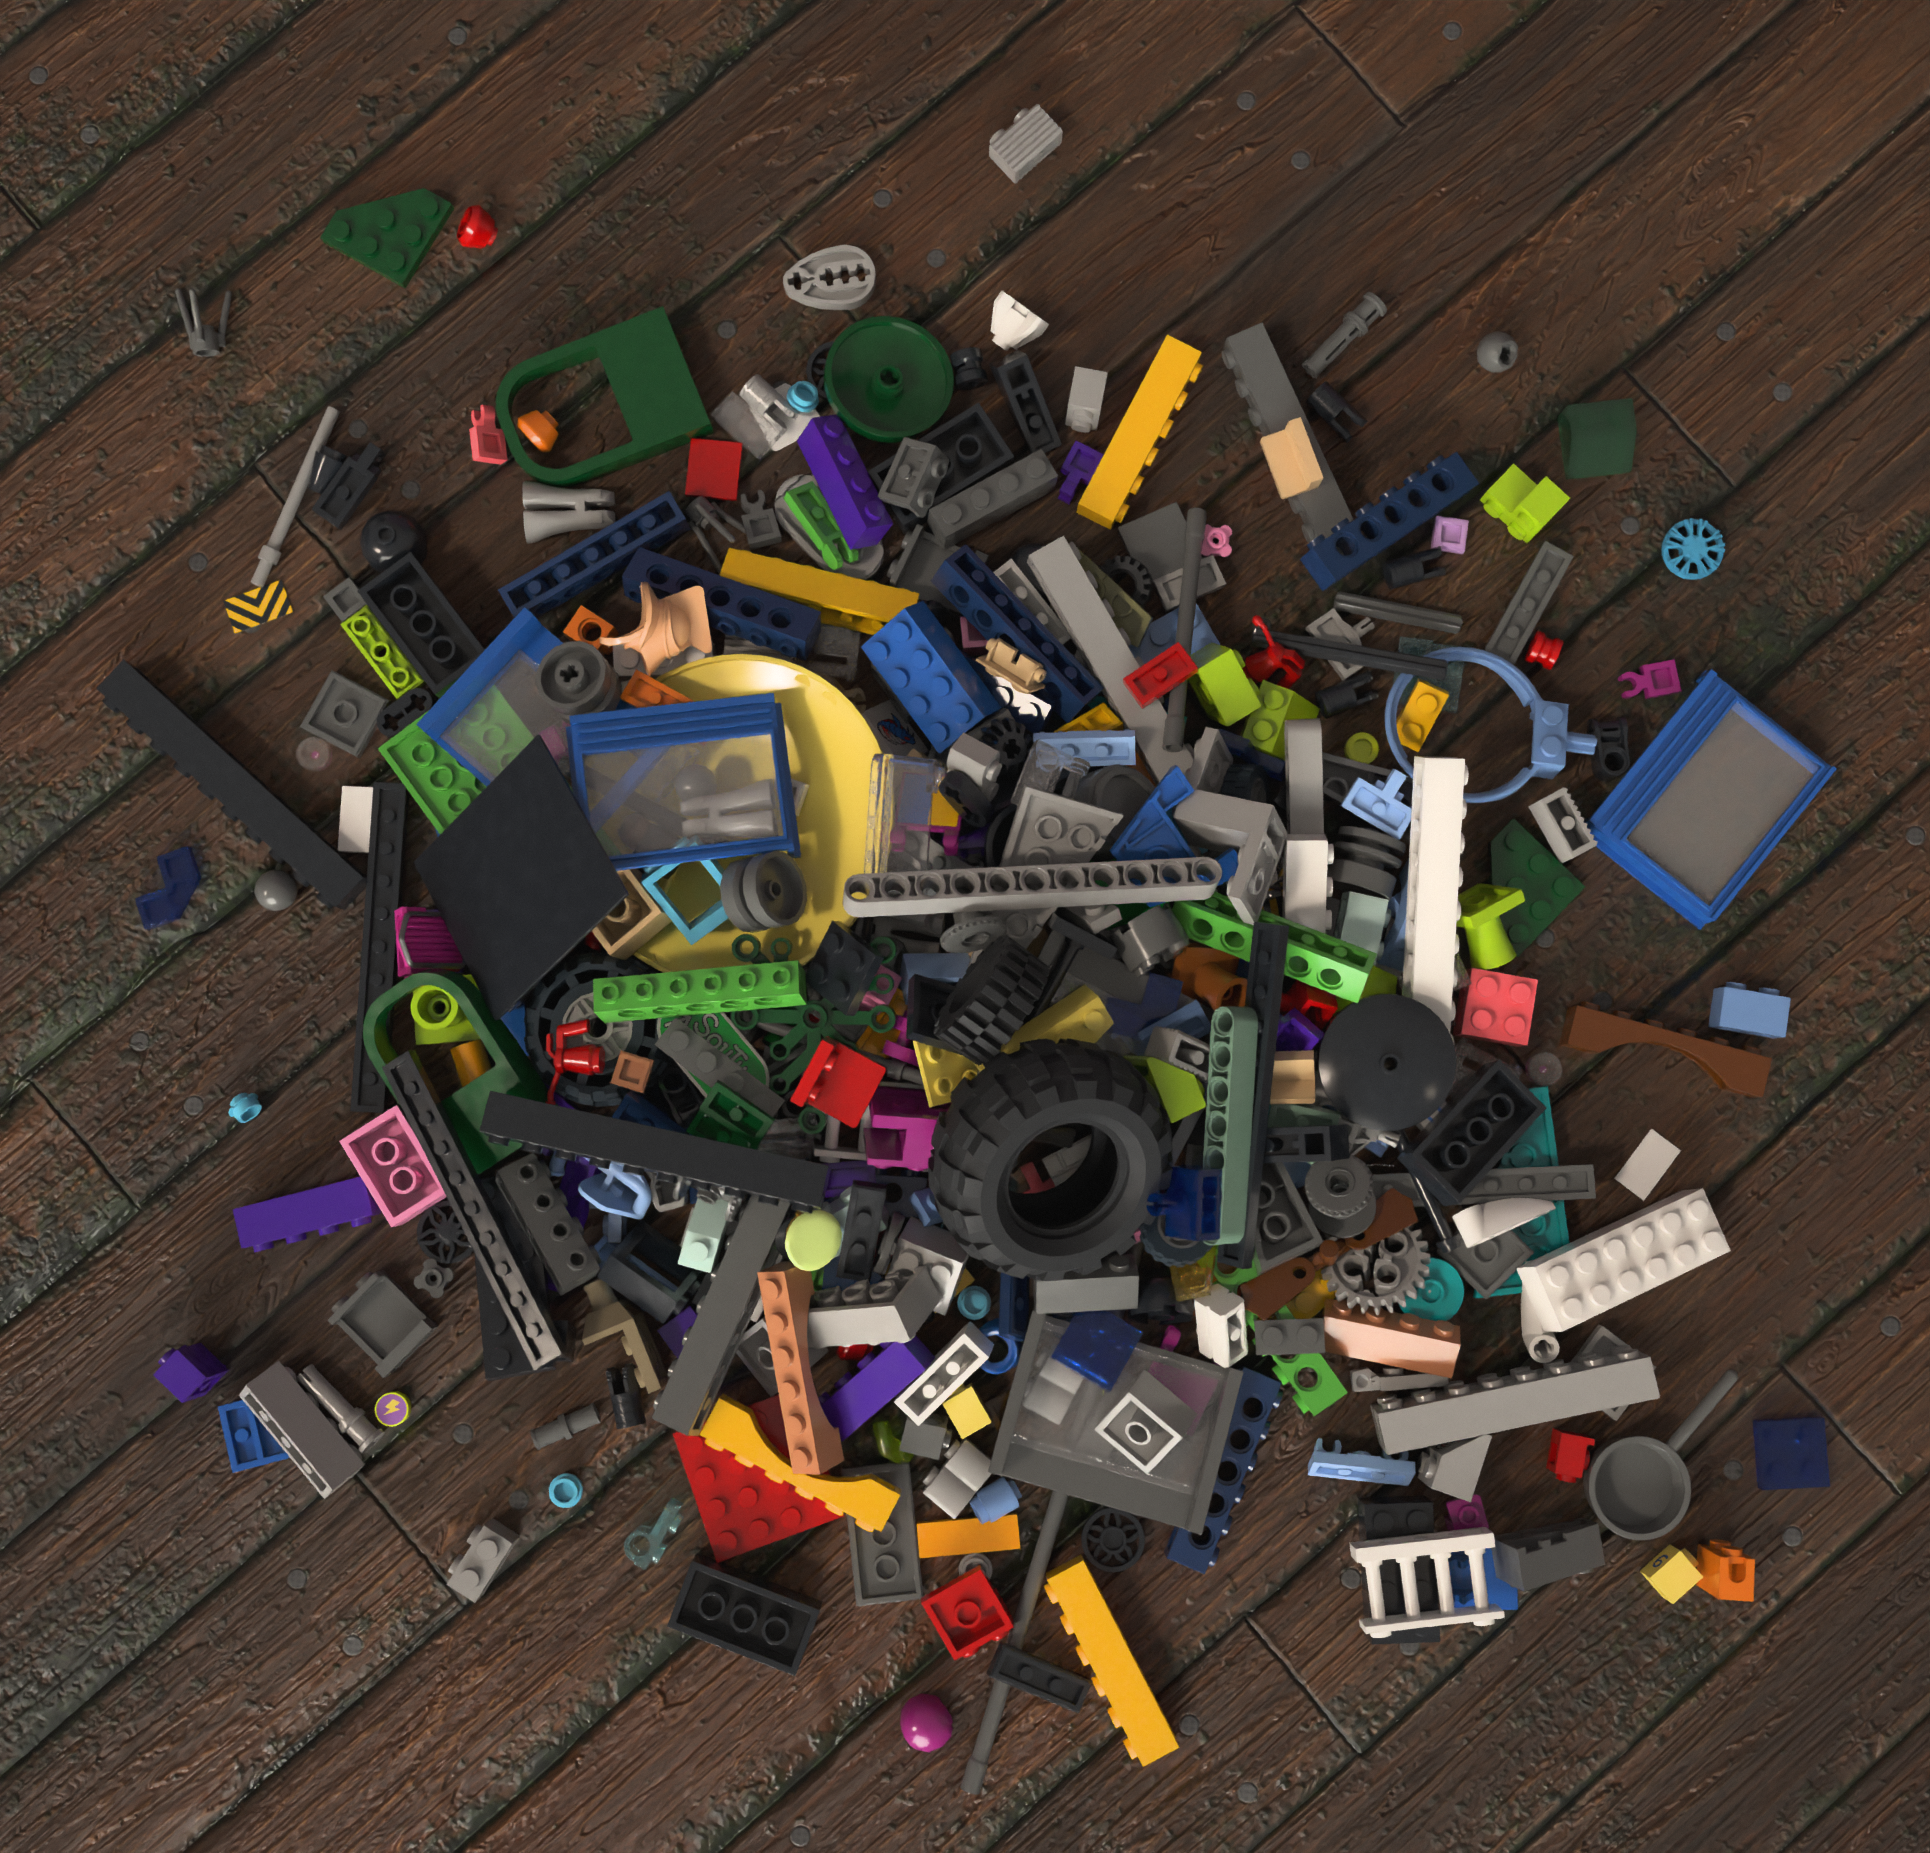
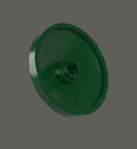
M870 317L852 324L836 338L826 359L824 388L832 409L850 429L871 440L898 443L902 442L904 437L916 439L926 434L944 416L953 393L954 377L952 365L942 345L923 327L899 317Z

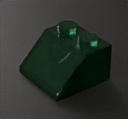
M1632 398L1572 404L1565 407L1557 417L1566 480L1624 474L1632 471L1637 432Z

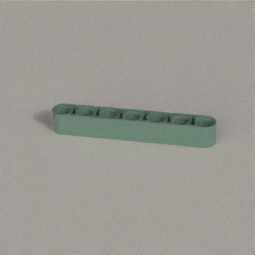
M1248 1006L1219 1007L1214 1011L1211 1020L1199 1234L1207 1245L1239 1243L1245 1232L1258 1017L1256 1012Z

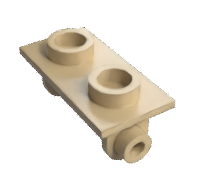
M991 638L986 644V649L989 651L988 654L977 657L975 660L985 666V670L989 674L1007 680L1012 684V688L1020 693L1030 694L1044 689L1046 686L1041 683L1047 674V671L1043 669V665L1024 653L1020 654L1018 661L1015 662L1014 659L1018 649L1001 638Z

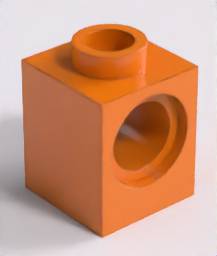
M581 605L563 633L571 641H582L591 644L603 656L605 654L609 655L613 651V646L609 648L601 644L599 638L595 641L586 640V635L592 628L601 629L600 637H617L618 631L613 625Z

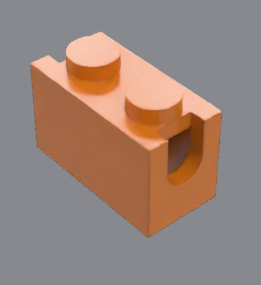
M1711 1539L1709 1546L1698 1544L1697 1561L1699 1565L1697 1570L1703 1578L1696 1585L1717 1599L1753 1602L1755 1559L1744 1554L1742 1548L1731 1546L1729 1541Z

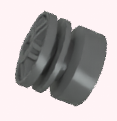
M1340 826L1337 837L1344 842H1335L1334 850L1346 858L1345 860L1334 859L1333 864H1328L1327 877H1332L1333 888L1343 892L1352 891L1390 901L1397 879L1384 871V868H1400L1402 861L1395 856L1404 855L1407 846L1398 839L1375 829Z

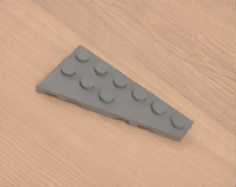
M1024 785L999 867L1088 863L1096 851L1100 850L1106 841V837L1114 826L1118 825L1124 815L1117 811ZM1069 882L1060 883L1063 887L1068 889H1072L1073 885ZM1026 884L1027 888L1031 890H1040L1035 884ZM994 885L992 888L996 892L1006 891L1004 887ZM1058 907L993 910L992 914L986 915V917L1003 919L1007 925V933L1005 935L1027 949L1032 940L1036 939L1041 932L1042 926ZM987 947L985 949L972 952V956L968 967L971 965V963H975L977 956L982 951L985 952Z

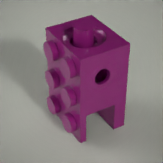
M878 1086L869 1103L872 1127L897 1130L863 1128L867 1165H874L881 1169H888L892 1166L907 1167L913 1171L928 1169V1159L931 1157V1150L934 1149L931 1145V1140L940 1111L947 1112L952 1102L929 1107L925 1089Z

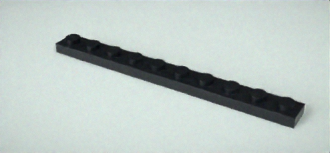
M373 783L350 1111L385 1113L388 1105L389 1088L367 1054L363 1040V1024L371 1004L380 995L396 985L397 946L394 911L399 909L402 903L409 791L403 783ZM394 1006L389 1011L386 1020V1032L391 1045Z
M1254 922L1245 999V1006L1252 1008L1258 1017L1245 1232L1239 1243L1219 1245L1217 1262L1240 1269L1252 1268L1289 926L1266 922Z
M415 1050L405 1052L383 1066L382 1069L533 1369H539L568 1351Z

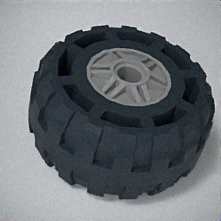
M591 952L577 955V957L562 962L553 968L552 972L543 981L539 982L532 993L534 995L529 1007L526 1008L524 1017L526 1052L529 1054L533 1067L539 1077L550 1086L556 1072L553 1058L546 1051V1034L553 1033V1050L556 1051V1030L558 1025L589 1019V1032L567 1037V1048L586 1044L603 1046L605 1050L604 1071L602 1074L595 1073L593 1076L571 1071L561 1073L555 1092L580 1104L591 1106L620 1105L626 1094L631 1091V1089L610 1083L621 1050L655 1060L645 1093L635 1092L642 1096L658 1085V1077L666 1068H670L673 1062L671 1057L654 1045L659 1039L657 1034L658 1018L606 1023L607 1031L602 1037H599L597 1027L602 1020L594 1013L593 979L653 974L656 972L636 959L629 957L626 960L610 956L608 952Z

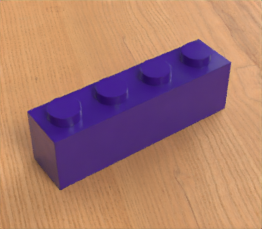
M837 415L814 417L797 439V443L850 550L876 546L891 528L893 522L882 500L878 497V492L840 418Z
M357 1177L233 1209L241 1249L253 1247L255 1253L275 1248L273 1241L286 1238V1243L291 1244L307 1240L306 1233L318 1230L319 1236L340 1231L339 1224L351 1222L353 1228L372 1223L371 1216L381 1214V1210L362 1178Z
M917 1336L905 1343H880L883 1350L877 1355L872 1351L869 1352L857 1363L860 1370L853 1376L849 1371L846 1372L834 1383L837 1390L831 1395L825 1391L818 1397L832 1427L839 1428L841 1442L923 1373L933 1362L935 1356Z

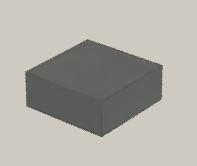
M350 577L323 596L342 622L367 605L357 592L359 588Z

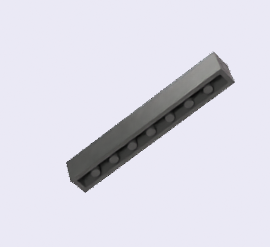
M1263 323L1227 337L1222 351L1223 361L1228 369H1233L1237 378L1235 380L1237 392L1241 398H1246L1250 406L1248 409L1250 420L1255 427L1259 426L1263 437L1284 430L1288 421L1301 417L1322 472L1323 480L1318 488L1289 497L1288 501L1292 511L1295 514L1299 513L1304 523L1301 527L1308 543L1321 534L1328 538L1333 534L1331 529L1345 518H1348L1350 522L1354 519ZM1336 546L1339 553L1344 555L1343 551Z
M751 1195L750 1199L743 1203L738 1216L740 1219L735 1232H731L725 1242L724 1249L726 1253L722 1262L718 1263L712 1271L710 1289L707 1295L702 1296L697 1305L696 1313L698 1315L693 1327L690 1326L683 1336L682 1345L684 1347L681 1354L670 1365L668 1383L665 1389L659 1392L654 1401L653 1408L655 1412L652 1419L687 1436H699L761 1296L757 1272L775 1264L779 1255L775 1242L777 1232L782 1224L797 1212L792 1210L793 1204L779 1201L778 1207L759 1203V1196Z

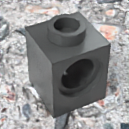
M932 1412L918 1426L907 1415L899 1451L939 1460L941 1449L948 1450L953 1430L947 1428L949 1416Z

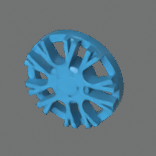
M1690 518L1675 524L1666 533L1661 548L1662 557L1668 569L1678 577L1687 580L1702 579L1713 573L1720 565L1725 552V543L1722 541L1723 536L1722 534L1720 535L1719 529L1716 530L1707 520L1704 521L1703 519ZM1685 526L1688 533L1687 537L1682 536L1677 529ZM1693 526H1697L1696 535H1693ZM1703 529L1711 534L1709 538L1702 536ZM1672 537L1680 541L1681 543L1678 544L1670 541V538ZM1715 541L1716 545L1708 547V542ZM1668 549H1677L1679 557L1671 559ZM1708 551L1717 552L1715 560L1708 556ZM1701 559H1703L1704 562L1708 565V567H1709L1708 570H1707L1706 567L1704 566V564H1703V562L1701 561ZM1681 560L1685 561L1686 563L1681 569L1676 567ZM1690 563L1697 565L1698 573H1689Z

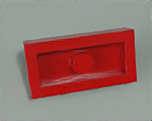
M1177 642L1123 678V684L1143 709L1196 674L1198 667L1182 645Z

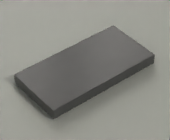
M909 1460L842 1468L843 1477L872 1473L902 1489L901 1495L882 1532L876 1529L873 1532L862 1529L855 1524L856 1518L847 1514L856 1607L921 1599L924 1596Z

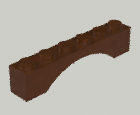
M1581 1001L1579 1006L1568 1007L1559 1042L1560 1046L1590 1054L1601 1053L1614 1046L1627 1043H1647L1663 1046L1679 1052L1695 1062L1710 1076L1719 1089L1751 1098L1763 1097L1772 1058L1762 1056L1761 1049L1744 1045L1741 1046V1049L1729 1047L1730 1041L1717 1037H1709L1708 1041L1696 1038L1697 1032L1684 1028H1677L1676 1032L1664 1029V1023L1655 1020L1645 1019L1644 1023L1633 1021L1632 1014L1613 1010L1612 1015L1600 1012L1601 1006Z

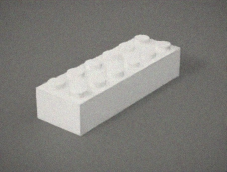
M1699 1188L1682 1190L1516 1269L1543 1331L1563 1332L1731 1250L1704 1189Z

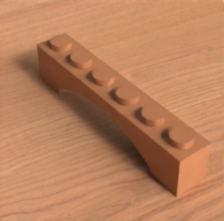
M784 1261L757 1272L792 1472L793 1474L820 1475L844 1461L839 1428L832 1427L823 1412L810 1369L807 1324L810 1298L815 1294L811 1271L797 1268L791 1261Z

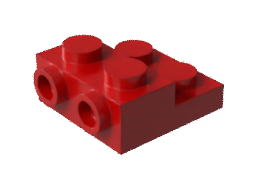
M981 1565L921 1597L922 1606L954 1661L962 1656L967 1658L974 1655L983 1644L991 1640H1001L1009 1634L1010 1629L1014 1628L1012 1615L997 1589L993 1588Z

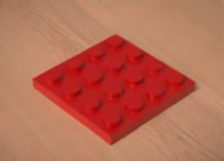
M779 1394L746 1405L753 1409L758 1424L769 1441L784 1456L790 1459ZM678 1431L673 1433L716 1562L727 1560L843 1517L826 1509V1502L814 1496L810 1500L795 1492L796 1486L784 1480L780 1484L765 1476L766 1470L755 1464L752 1468L741 1464L735 1460V1453L725 1448L723 1451L711 1448L705 1444L706 1438L700 1434L699 1436H687ZM830 1469L827 1470L826 1472L822 1473V1474H825V1475H830V1476H832V1475H831V1472H830Z

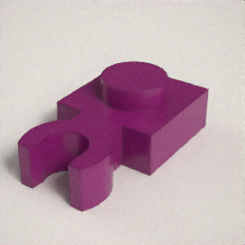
M1675 659L1642 665L1639 667L1640 675L1635 672H1626L1618 677V681L1628 680L1633 685L1632 690L1621 694L1622 698L1625 699L1634 697L1642 690H1644L1645 699L1681 692Z

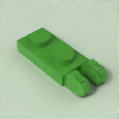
M813 481L787 491L783 499L819 551L822 550L823 560L830 569L834 571L843 567L842 558L848 563L858 560V550H850L825 498Z

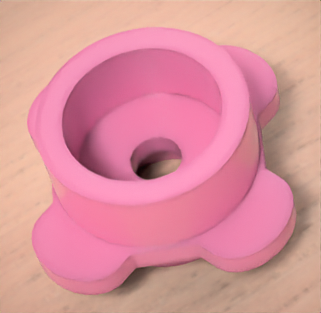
M1207 524L1201 554L1205 557L1211 555L1214 557L1229 556L1232 551L1229 545L1232 529L1227 525L1215 528ZM1217 538L1219 543L1215 544L1213 539Z

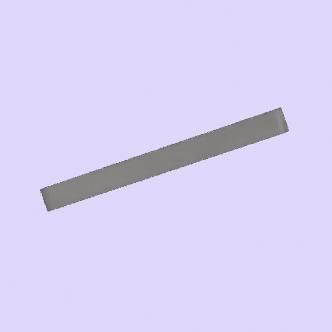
M1193 857L856 874L849 877L844 884L843 907L853 917H876L1204 900L1214 894L1222 877V868L1212 858ZM1197 875L1206 876L1210 882L1200 880ZM1163 877H1171L1177 883H1168ZM1129 879H1138L1143 885H1135ZM1102 880L1106 882L1109 886L1101 887L1097 885L1095 881ZM1069 882L1075 888L1068 889L1063 887L1060 883ZM1026 884H1035L1040 890H1031L1027 888ZM999 885L1004 887L1006 891L996 892L991 886ZM959 887H966L971 891V893L962 894L958 892L956 889ZM932 889L937 894L928 896L923 894L922 890ZM891 890L898 891L902 896L890 897L887 895V892ZM861 892L867 897L856 899L851 894Z

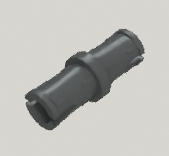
M591 1403L568 1415L565 1413L557 1415L558 1419L536 1429H531L530 1434L536 1449L540 1450L542 1447L566 1438V1440L574 1438V1433L601 1423V1418L595 1404Z

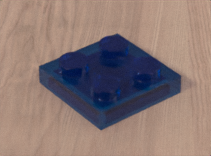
M1106 1310L1076 1312L1050 1358L1110 1393L1143 1332Z
M1801 1417L1753 1420L1759 1489L1777 1490L1830 1487L1824 1418Z

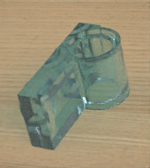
M672 1497L665 1506L654 1528L648 1525H640L629 1534L624 1542V1551L626 1556L634 1561L635 1565L646 1570L651 1562L658 1564L667 1548V1545L662 1543L668 1531L674 1534L684 1515L679 1513L683 1503ZM634 1537H646L650 1543V1549L647 1551L638 1550L634 1545Z

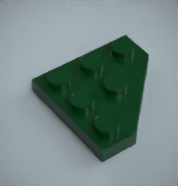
M422 188L338 210L330 220L320 239L328 246L406 289L455 208L452 203Z
M1513 818L1488 842V856H1490L1489 885L1522 889L1525 902L1499 915L1505 932L1516 952V957H1519L1586 886Z

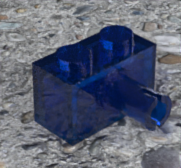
M1196 1165L1172 1166L1173 1171L1167 1193H1153L1149 1195L1147 1202L1158 1203L1157 1205H1147L1148 1212L1152 1216L1166 1215L1165 1236L1192 1241L1220 1239L1222 1169Z

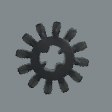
M1005 717L1002 721L998 719L991 720L990 728H980L984 737L983 740H978L1000 753L999 763L1002 764L999 775H1006L1007 772L1011 774L1018 773V764L1022 766L1028 765L1024 757L1026 753L1034 752L1032 748L1027 747V744L1033 738L1030 734L1024 733L1026 727L1022 723H1015L1013 719Z

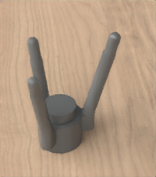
M177 288L175 293L193 354L201 357L218 355L220 353L219 347L226 346L225 333L232 292L226 291L217 333L214 331L213 326L202 325L196 291L192 288L189 290L195 325L193 327L182 290Z
M699 496L688 505L685 514L691 520L688 524L689 527L697 535L720 575L722 565L701 529L703 528L707 531L714 526L731 543L735 542V537L718 521L719 517L745 533L741 522L722 510L715 502L710 503L704 496Z

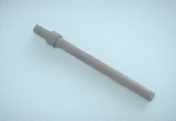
M327 407L267 546L263 545L258 555L260 562L251 580V583L263 588L272 566H277L282 554L279 550L309 484L315 451L319 452L321 445L326 446L340 414V411L333 407Z

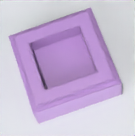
M1436 516L1434 518L1431 549L1441 546L1442 552L1463 554L1466 547L1469 520Z

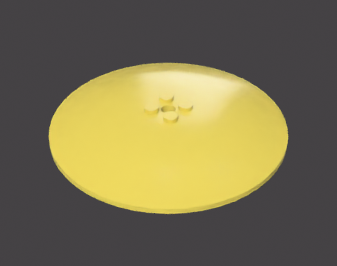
M752 654L719 655L681 665L662 674L655 680L695 702L774 693L775 703H781L791 779L810 785L799 817L796 816L801 858H793L801 869L806 882L807 902L804 913L799 920L788 926L750 933L743 932L734 926L728 918L693 945L688 942L671 921L633 955L661 972L753 964L751 961L743 962L733 955L732 944L738 936L752 934L759 939L761 952L772 963L774 962V955L771 952L772 942L780 937L789 939L793 949L788 956V961L798 960L801 966L813 960L832 920L840 921L850 928L858 919V917L849 915L843 907L844 884L847 879L856 874L883 873L891 847L889 832L894 826L892 783L885 756L871 727L855 705L829 682L804 667L782 659ZM771 735L707 741L705 746L699 743L680 744L667 754L638 786L635 792L691 820L694 816L681 815L680 802L682 801L679 799L675 789V780L679 772L689 765L706 766L713 772L717 781L715 794L738 790L766 779H772L774 787L776 773ZM627 750L588 755L584 765L618 782L638 759ZM586 787L588 807L591 812L604 796ZM774 788L775 809L772 810L776 815L778 836H784L779 799ZM621 805L602 828L622 855L632 854L634 850L628 848L621 841L618 829H620L623 820L635 812ZM740 810V811H733V812H729V813H727V814H724L723 816H725V815L742 814V813H752V812H758V811H764V810ZM702 815V819L708 818V815ZM721 836L729 842L752 839L746 837ZM760 854L728 857L726 859L720 858L716 860L725 870L731 862L750 856L755 857ZM694 862L680 864L666 894L689 923L721 900L719 884L704 865L701 866ZM664 878L656 881L661 889L666 880ZM861 892L851 894L856 899L867 897ZM745 941L742 944V949L745 953L750 954L753 951L754 947L750 941ZM779 941L776 944L777 952L779 954L787 952V944Z

